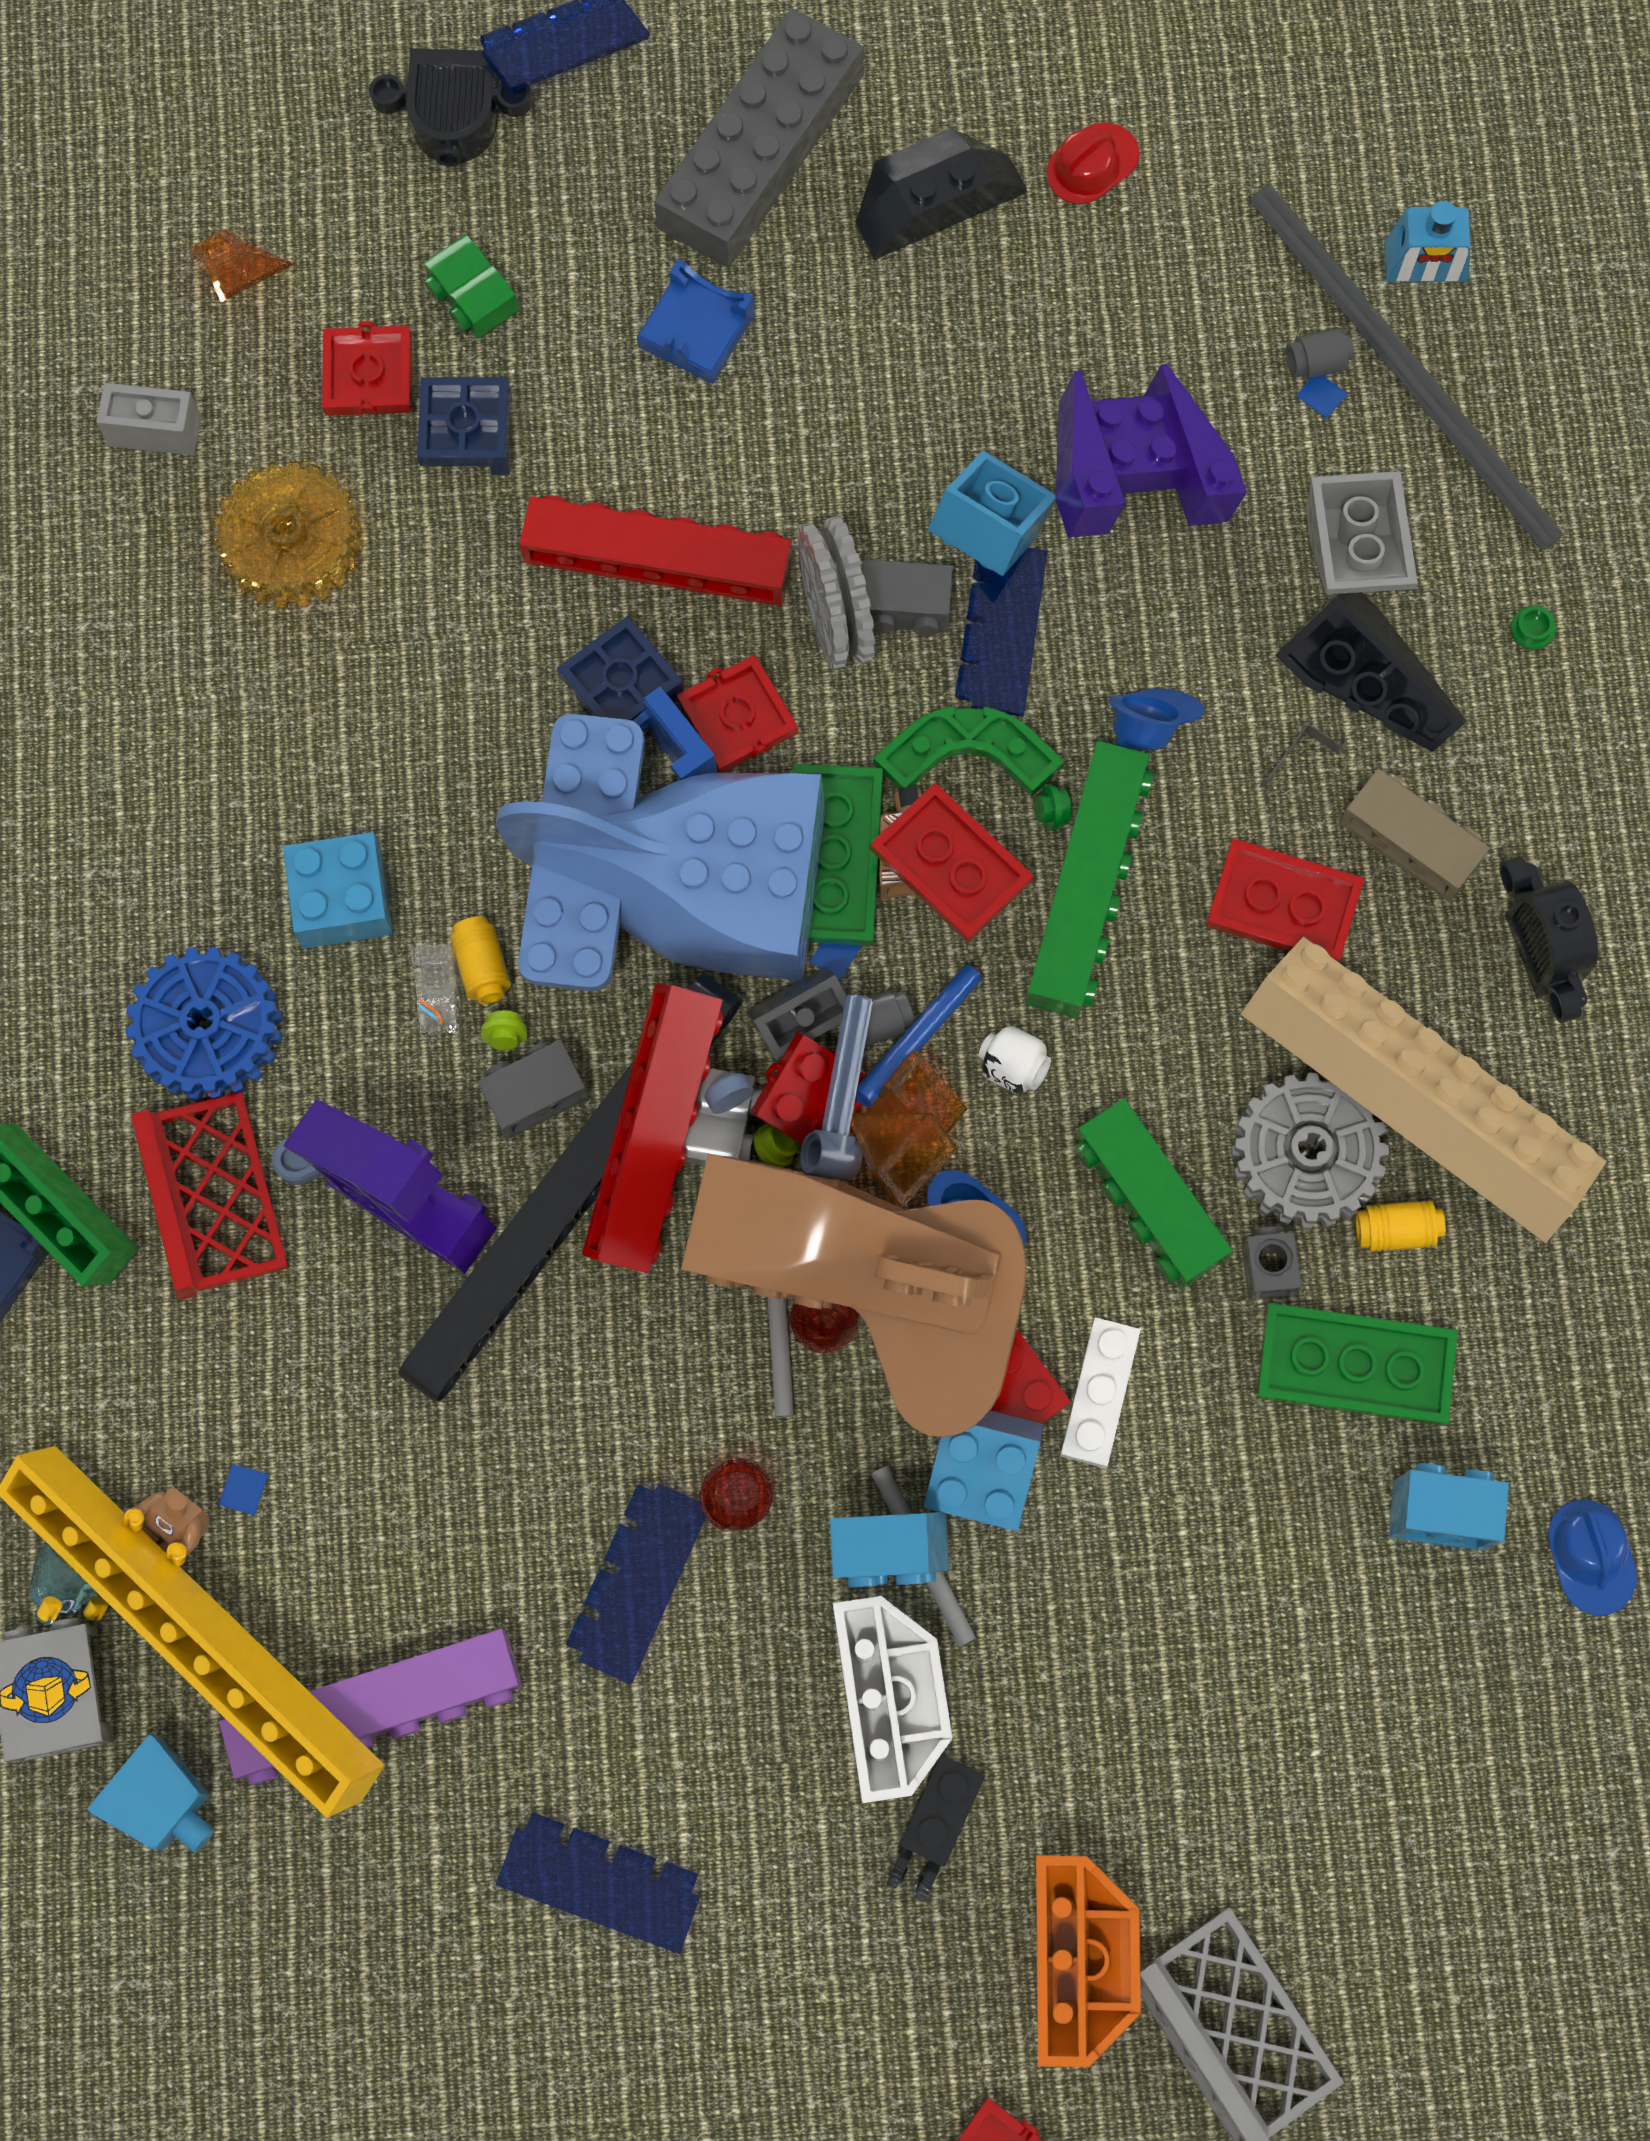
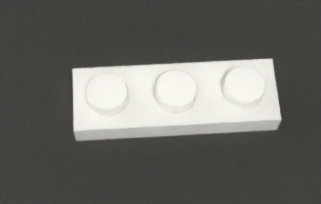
M1094 1318L1060 1457L1107 1468L1141 1329Z

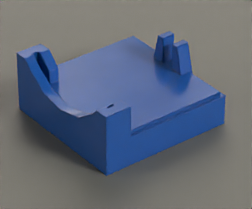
M678 259L670 271L671 283L638 334L637 344L639 348L713 384L755 316L754 296L746 292H730L717 287L699 276L685 262Z
M661 686L644 697L645 711L637 716L633 722L640 726L642 732L649 730V734L672 762L670 765L671 769L678 778L682 780L691 776L717 773L715 755Z

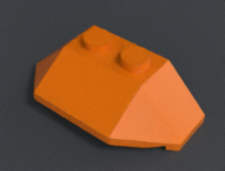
M1036 1855L1038 2066L1090 2067L1141 2014L1140 1908L1088 1856Z

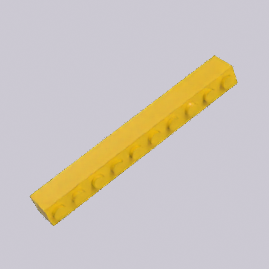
M56 1446L17 1455L0 1484V1497L326 1818L362 1802L385 1767V1764L180 1566H176L172 1560L167 1559L166 1552L142 1529L139 1532H134L130 1529L129 1525L126 1526L124 1524L125 1513Z

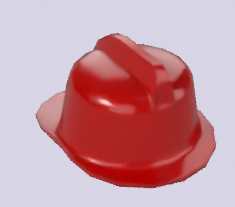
M1109 122L1094 123L1082 130L1076 131L1069 135L1050 157L1046 170L1048 184L1054 194L1065 202L1074 204L1093 202L1128 177L1136 168L1140 156L1138 142L1128 130L1120 125Z

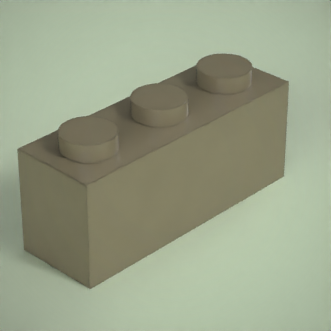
M1379 768L1347 807L1339 823L1449 903L1473 874L1490 849L1489 846L1484 844V840L1478 832L1467 826H1459L1447 817L1445 810L1440 805L1428 799H1421L1409 790L1408 784L1402 778L1392 773L1386 774Z

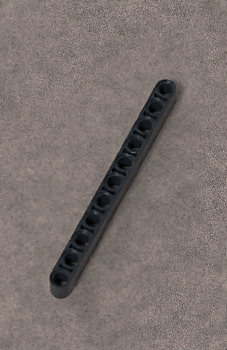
M704 972L692 983L688 990L723 1000L720 1008L723 1014L722 1024L718 1034L712 1038L711 1048L736 1015L743 999ZM634 1061L400 1367L398 1376L433 1402L439 1403L451 1391L596 1200Z

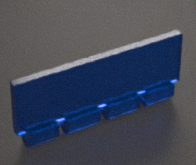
M572 0L548 9L547 15L544 12H540L514 22L512 29L506 25L480 36V42L483 47L482 56L507 90L512 93L645 41L649 38L650 33L625 0H581V2L580 0Z
M1028 547L1003 576L983 567L975 559L972 578L984 583L971 584L966 619L983 625L973 623L965 625L960 660L965 663L976 664L977 666L966 664L959 666L955 697L957 699L972 701V709L983 710V707H989L1009 715L1024 716L1048 552L1046 550Z
M659 1483L655 1491L637 1484L623 1516L640 1523L639 1528L635 1531L619 1524L603 1559L620 1567L618 1575L616 1576L599 1568L584 1601V1605L601 1613L597 1620L579 1613L565 1644L582 1652L579 1662L625 1683L633 1684L711 1506Z
M532 1812L525 1830L516 1828L496 1886L681 1954L701 1898L700 1895L692 1893L698 1873L665 1862L659 1880L652 1878L651 1875L657 1858L619 1845L613 1863L609 1862L605 1858L611 1843L610 1840L574 1827L567 1845L561 1844L559 1841L565 1824Z

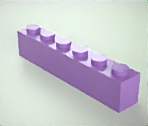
M501 1628L309 1692L367 1748L374 1746L372 1737L390 1732L392 1739L401 1738L420 1731L419 1722L436 1716L438 1717L439 1724L462 1718L468 1715L466 1706L484 1701L486 1708H491L514 1700L512 1691L523 1688L508 1633ZM226 1719L219 1721L234 1779L245 1780L249 1778L250 1785L253 1786L279 1777L278 1770Z

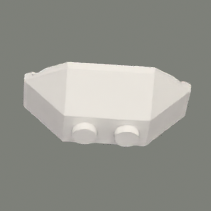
M882 1596L833 1603L862 1803L912 1796L952 1740L937 1639Z

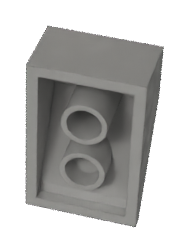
M1400 471L1311 477L1305 509L1310 545L1326 595L1417 589L1418 581Z

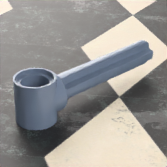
M850 994L845 999L822 1130L814 1129V1132L809 1133L804 1139L800 1150V1165L807 1174L850 1181L857 1175L862 1162L861 1145L855 1140L856 1137L849 1136L873 1004L872 999L869 997Z

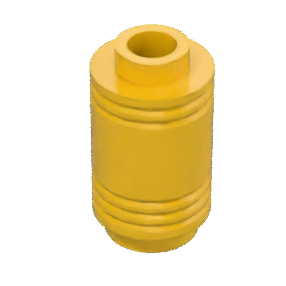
M482 916L470 917L459 921L453 926V934L450 939L466 996L471 1000H478L479 1004L495 1003L503 999L505 996L504 992L511 987L495 927L488 922L486 917Z
M1432 1200L1373 1206L1365 1205L1364 1210L1356 1211L1355 1215L1359 1248H1368L1369 1252L1436 1247L1438 1237H1445L1446 1234L1443 1209H1435Z

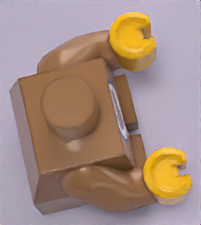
M172 1487L167 1493L159 1491L142 1500L136 1508L127 1510L124 1514V1524L126 1526L129 1525L130 1529L134 1532H139L142 1529L166 1552L167 1559L172 1560L176 1566H181L184 1564L186 1556L196 1548L200 1538L208 1531L209 1518L200 1507L175 1487Z

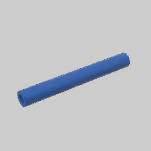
M964 965L860 1082L855 1099L861 1105L870 1107L980 983L982 978L976 969L969 965Z

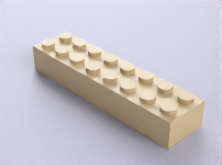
M1304 936L1268 974L1241 1013L1243 1017L1545 1243L1577 1208L1607 1162L1597 1155L1591 1146L1580 1142L1566 1132L1549 1115L1535 1109L1519 1097L1514 1089L1500 1083L1484 1071L1475 1060L1461 1054L1445 1042L1436 1031L1426 1028L1407 1014L1398 1003L1387 999L1368 985L1359 974L1349 971L1329 956L1324 948L1313 944Z

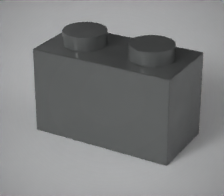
M864 559L863 574L866 581L867 595L870 599V613L874 624L873 631L888 633L894 629L913 630L914 633L923 636H932L939 632L948 633L953 565Z
M824 967L746 1012L767 1051L777 1060L783 1056L796 1032L813 1040L841 1024L847 996L836 975L827 967Z
M561 1040L553 1044L551 1041L538 1043L527 1050L526 1057L512 1064L508 1061L498 1063L484 1073V1078L477 1081L506 1140L589 1099L586 1087Z

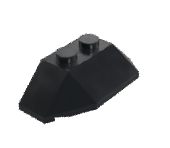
M950 128L875 161L855 226L871 256L876 260L1027 193V188L1008 154Z

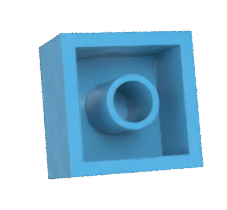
M982 451L945 489L928 527V531L940 537L946 544L956 547L976 559L983 567L1003 576L1039 536L1056 501V495L987 452Z
M374 832L283 846L293 931L303 949L393 935L383 853Z
M989 1411L971 1429L954 1436L941 1437L924 1508L1018 1532L1041 1443L1043 1424Z
M1426 1463L1417 1464L1416 1469L1408 1470V1472L1393 1481L1388 1538L1479 1551L1488 1550L1505 1541L1509 1483L1495 1481V1473L1466 1470L1465 1476L1446 1474L1445 1466Z
M946 1513L830 1518L833 1578L848 1577V1587L888 1584V1575H896V1585L936 1582L935 1573L949 1571Z

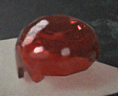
M793 1303L789 1315V1324L794 1338L799 1344L812 1352L825 1354L840 1351L853 1341L858 1334L862 1317L855 1309L833 1303L832 1309L823 1307L822 1309H816Z
M728 1458L717 1463L706 1472L699 1490L702 1513L720 1530H748L756 1526L759 1521H762L769 1514L774 1498L770 1475L757 1462L746 1458Z

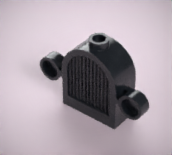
M410 48L407 86H403L396 76L390 74L376 77L369 86V94L374 108L384 114H392L399 110L407 111L413 136L418 147L427 156L444 166H457L482 154L490 146L495 136L497 113L519 117L526 114L532 106L531 90L525 80L511 77L499 84L500 73L495 50Z
M1521 856L1501 861L1499 869L1503 886L1506 892L1514 899L1513 904L1504 916L1535 996L1540 998L1548 995L1551 1010L1559 1023L1562 1024L1578 1019L1582 1014L1581 1008L1586 1005L1588 1000L1582 982L1594 969L1598 961L1597 936L1588 906L1582 894L1572 882L1563 880L1544 886L1537 867L1534 864L1526 863Z

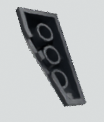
M1362 592L1334 594L1276 653V656L1307 687L1319 693L1324 691L1346 702L1345 707L1357 713L1361 710L1384 722L1386 728L1432 752L1467 721L1382 612Z

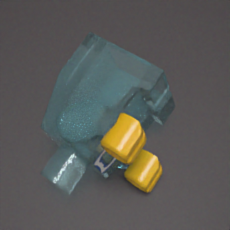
M45 1542L33 1565L29 1588L31 1601L39 1607L35 1618L43 1624L50 1625L55 1621L59 1613H76L85 1604L84 1617L89 1621H93L95 1617L97 1618L96 1621L101 1620L107 1610L108 1603L99 1597L95 1590Z

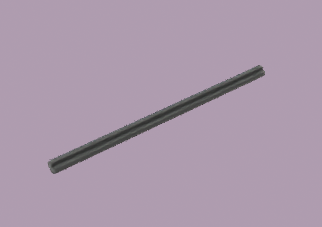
M1266 185L1254 194L1253 205L1537 545L1543 550L1555 545L1562 536V531L1278 192L1270 185Z

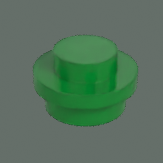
M1529 606L1515 614L1511 621L1510 632L1514 641L1522 648L1539 650L1549 645L1554 638L1556 623L1552 614L1547 609L1540 606Z
M1054 785L1044 786L1041 795L1036 797L1034 804L1036 819L1038 822L1043 823L1047 831L1058 830L1060 826L1067 825L1071 818V801L1068 792L1065 789H1057Z

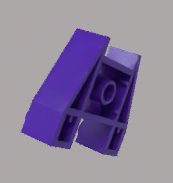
M1168 364L1160 365L1142 397L1091 401L1082 372H1074L1058 405L1055 500L1068 538L1109 534L1126 504L1123 497L1125 493L1176 489L1188 526L1223 523L1230 520L1247 493L1235 457Z
M318 1099L314 1101L283 1145L286 1149L305 1159L328 1180L326 1184L330 1188L464 1274L497 1229L484 1215L488 1208L477 1199L466 1193L459 1199L437 1186L443 1174L430 1163L434 1155L425 1147L412 1139H409L406 1145L389 1135Z

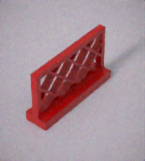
M242 1092L150 1114V1110L131 1114L177 1301L195 1297V1292L288 1269ZM236 1107L239 1123L230 1137L208 1125L216 1111ZM205 1114L201 1121L194 1118V1116ZM183 1120L196 1127V1130L185 1147L182 1148L166 1139L163 1124ZM203 1132L225 1143L213 1164L190 1152ZM241 1132L243 1133L246 1146L236 1141ZM231 1148L249 1157L251 1165L242 1180L219 1168ZM169 1150L179 1155L174 1164L172 1163ZM185 1159L208 1171L195 1192L178 1183L176 1179V1173ZM214 1175L236 1186L235 1191L224 1208L201 1196ZM253 1175L257 1189L248 1185V1182ZM242 1191L259 1199L262 1209L253 1224L230 1212ZM180 1193L190 1198L185 1208ZM197 1202L219 1214L206 1236L188 1226L187 1217ZM225 1218L248 1230L235 1252L213 1240ZM264 1218L269 1233L259 1228ZM255 1234L272 1244L275 1260L256 1264L241 1255ZM192 1237L202 1242L196 1252ZM208 1246L231 1258L222 1273L202 1278L198 1261ZM237 1262L245 1266L232 1270Z

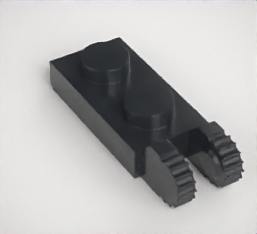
M942 1754L940 1755L899 1845L903 1848L889 1876L887 1885L897 1889L898 1885L903 1882L908 1871L907 1865L914 1852L930 1860L925 1874L921 1876L916 1886V1895L914 1897L922 1902L926 1901L940 1867H945L985 1775Z

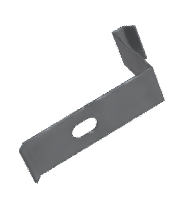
M1307 723L1269 777L1262 779L1259 788L1265 787L1304 732L1337 754L1342 752L1346 744L1345 735L1339 744Z

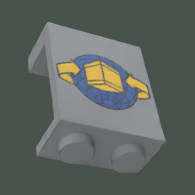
M69 1618L52 1622V1631L33 1634V1628H21L3 1633L4 1641H0V1734L4 1762L20 1763L114 1743L111 1723L101 1722L90 1638L98 1637L97 1627L81 1624V1618Z

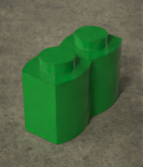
M463 235L423 263L428 276L424 279L426 288L437 302L443 299L451 307L448 312L462 332L469 329L479 339L520 310L516 295L500 273L490 265L480 249L467 235Z

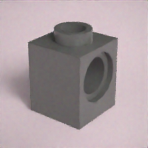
M1276 1226L1254 1229L1252 1231L1253 1236H1247L1241 1245L1248 1301L1295 1296L1302 1288L1294 1232L1281 1233L1280 1227ZM1262 1252L1275 1253L1282 1262V1270L1278 1272L1265 1270L1259 1262V1254Z

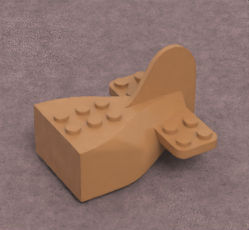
M708 1153L681 1270L706 1275L705 1282L719 1286L745 1288V1285L753 1286L752 1293L769 1298L780 1299L782 1297L791 1299V1295H795L794 1303L806 1307L832 1309L833 1303L852 1307L865 1320L870 1330L899 1413L909 1425L924 1434L935 1437H948L963 1433L978 1424L989 1413L1000 1395L1007 1373L1024 1298L1027 1262L1023 1240L1016 1224L1003 1209L993 1203L983 1200H965L905 1210L842 1181L752 1160Z

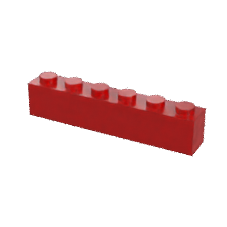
M547 495L543 498L530 496L519 543L523 562L527 564L783 606L792 561L791 540L784 539L783 536L775 532L764 531L754 534L742 532L737 527L728 524H719L716 527L697 524L694 520L685 517H675L670 520L654 517L651 513L643 510H631L628 513L611 510L608 506L601 503L592 502L586 505L568 503L565 499L554 495Z
M655 983L583 1247V1256L599 1262L648 1274L651 1264L655 1263L661 1251V1238L659 1235L664 1218L670 1214L673 1206L674 1195L671 1190L675 1175L682 1169L685 1162L686 1149L683 1145L688 1128L694 1124L698 1113L696 1097L700 1082L706 1079L710 1069V1057L708 1056L712 1038L718 1034L722 1024L723 1014L720 1010L722 999L674 985Z

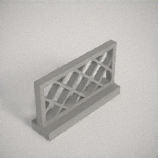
M1230 1907L1220 1912L1148 1964L1141 1966L1142 2000L1232 2141H1270L1269 2138L1344 2084ZM1224 1924L1236 1940L1233 1960L1208 1955L1211 1933ZM1201 1941L1199 1952L1188 1950ZM1243 1953L1245 1954L1251 1965L1242 1963ZM1178 1956L1197 1959L1194 1988L1176 1985L1165 1965ZM1207 1962L1232 1968L1227 1996L1202 1991ZM1240 1970L1257 1973L1262 1980L1264 1989L1261 2004L1236 1999ZM1183 1994L1192 1995L1191 2006ZM1271 1997H1273L1279 2008L1270 2007ZM1201 1998L1226 2003L1222 2033L1205 2029L1198 2019ZM1235 2006L1260 2011L1256 2041L1231 2035ZM1269 2014L1286 2017L1293 2028L1290 2049L1265 2043ZM1211 2038L1221 2040L1219 2050ZM1300 2040L1308 2053L1299 2051ZM1229 2042L1255 2048L1250 2077L1234 2074L1228 2066ZM1264 2050L1289 2055L1284 2085L1259 2079ZM1298 2058L1314 2061L1326 2081L1312 2091L1294 2088ZM1239 2082L1249 2084L1248 2095ZM1258 2086L1283 2092L1280 2114L1267 2124L1255 2108ZM1292 2094L1303 2096V2098L1291 2106Z

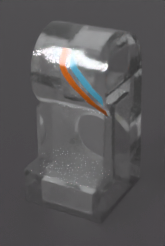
M452 943L410 947L415 974L418 1018L422 1035L460 1032L461 998L459 971Z

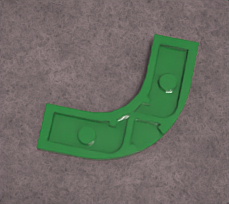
M955 706L933 711L914 721L873 758V765L876 768H883V774L899 790L912 788L936 765L951 756L963 754L983 756L1000 766L1031 797L1063 769L1065 762L1033 730L1017 718L989 707H983L982 710L972 708L955 709Z

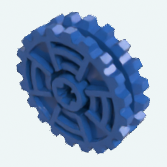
M194 947L186 949L185 957L177 959L173 953L164 958L165 967L159 970L152 966L146 972L150 980L146 985L137 984L133 993L138 997L137 1003L127 1006L126 1015L133 1019V1024L125 1028L126 1037L134 1041L135 1046L131 1049L134 1058L140 1061L143 1066L142 1069L158 1085L162 1084L167 1087V1090L176 1096H179L182 1092L188 1094V1098L191 1101L200 1102L204 1094H210L212 1099L223 1097L225 1091L230 1089L235 1093L244 1092L245 1081L252 1079L258 1082L263 1077L260 1070L261 1066L264 1063L273 1064L277 1056L271 1051L272 1045L282 1042L283 1034L277 1030L276 1024L283 1021L282 1011L276 1007L275 1002L278 998L275 992L270 988L255 966L243 963L241 956L233 952L225 957L222 956L219 948L209 947L206 954L200 955ZM204 1018L212 1023L206 1030L198 1026L199 1022Z

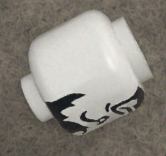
M1014 1026L1003 1028L997 1035L990 1033L983 1041L979 1050V1058L983 1059L982 1072L984 1077L1014 1094H1022L1029 1089L1036 1090L1046 1077L1051 1063V1058L1047 1056L1045 1043Z

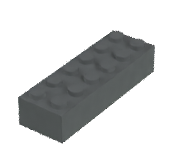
M791 7L655 199L654 207L657 229L729 269L862 79L864 73V46Z

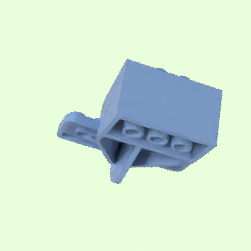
M566 714L560 717L552 729L542 802L506 804L498 809L496 827L509 851L521 861L532 865L518 959L519 970L524 979L538 986L583 991H600L606 988L613 976L619 928H622L658 954L688 967L713 972L794 981L803 980L826 809L821 774L709 773L678 780L638 798L645 749V737L640 726L626 719L579 714Z

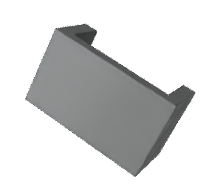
M104 383L96 423L109 447L194 456L201 414L191 392Z

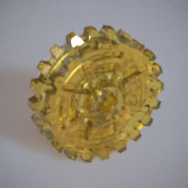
M290 460L287 467L281 468L277 461L268 463L267 471L259 472L256 468L248 471L249 479L246 482L242 483L236 480L231 485L234 492L231 497L221 498L219 506L224 511L223 515L214 516L213 525L216 530L220 531V534L213 537L214 545L217 550H220L219 558L226 568L231 580L239 582L238 587L245 595L254 591L255 599L258 603L266 605L272 599L275 600L277 607L281 609H287L289 603L297 601L300 608L309 606L310 598L315 596L321 601L329 598L328 589L332 586L341 589L346 584L343 577L346 571L355 572L358 563L353 558V555L362 553L363 548L361 539L357 538L358 534L363 532L362 525L357 518V512L351 502L346 488L341 490L338 488L339 482L334 475L329 474L326 477H322L321 468L314 464H311L306 470L302 469L300 462L296 460Z

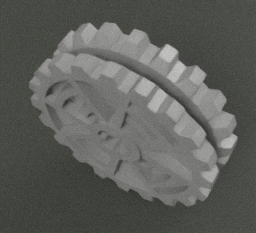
M841 516L827 518L822 534L813 523L798 525L796 532L798 542L796 544L799 554L798 563L802 574L801 581L806 595L807 608L811 615L813 630L816 632L818 645L822 649L825 662H828L829 668L833 670L845 667L849 652L860 663L872 661V656H875L873 646L875 645V637L872 629L874 624L870 613V599L867 595L866 581L861 571L859 555L855 551L852 535H849L846 522L843 523Z
M1308 1073L1304 1081H1298L1293 1074L1284 1077L1280 1088L1273 1083L1264 1087L1260 1099L1253 1097L1244 1112L1245 1117L1241 1116L1234 1133L1238 1138L1235 1140V1145L1231 1148V1158L1240 1161L1233 1172L1236 1180H1245L1247 1184L1243 1191L1244 1196L1247 1200L1257 1198L1261 1203L1258 1211L1265 1217L1271 1212L1278 1214V1224L1286 1227L1292 1220L1299 1221L1301 1230H1311L1313 1224L1317 1221H1321L1325 1228L1332 1227L1336 1224V1220L1340 1218V1215L1348 1220L1356 1214V1210L1361 1207L1360 1204H1367L1377 1190L1375 1186H1378L1380 1179L1384 1177L1386 1168L1381 1164H1383L1384 1158L1389 1155V1145L1380 1143L1381 1136L1386 1133L1384 1122H1374L1372 1118L1373 1113L1330 1081L1327 1083L1321 1082L1318 1073ZM1305 1143L1314 1145L1313 1152L1318 1149L1319 1152L1314 1160L1305 1158L1306 1151L1302 1154L1300 1153Z

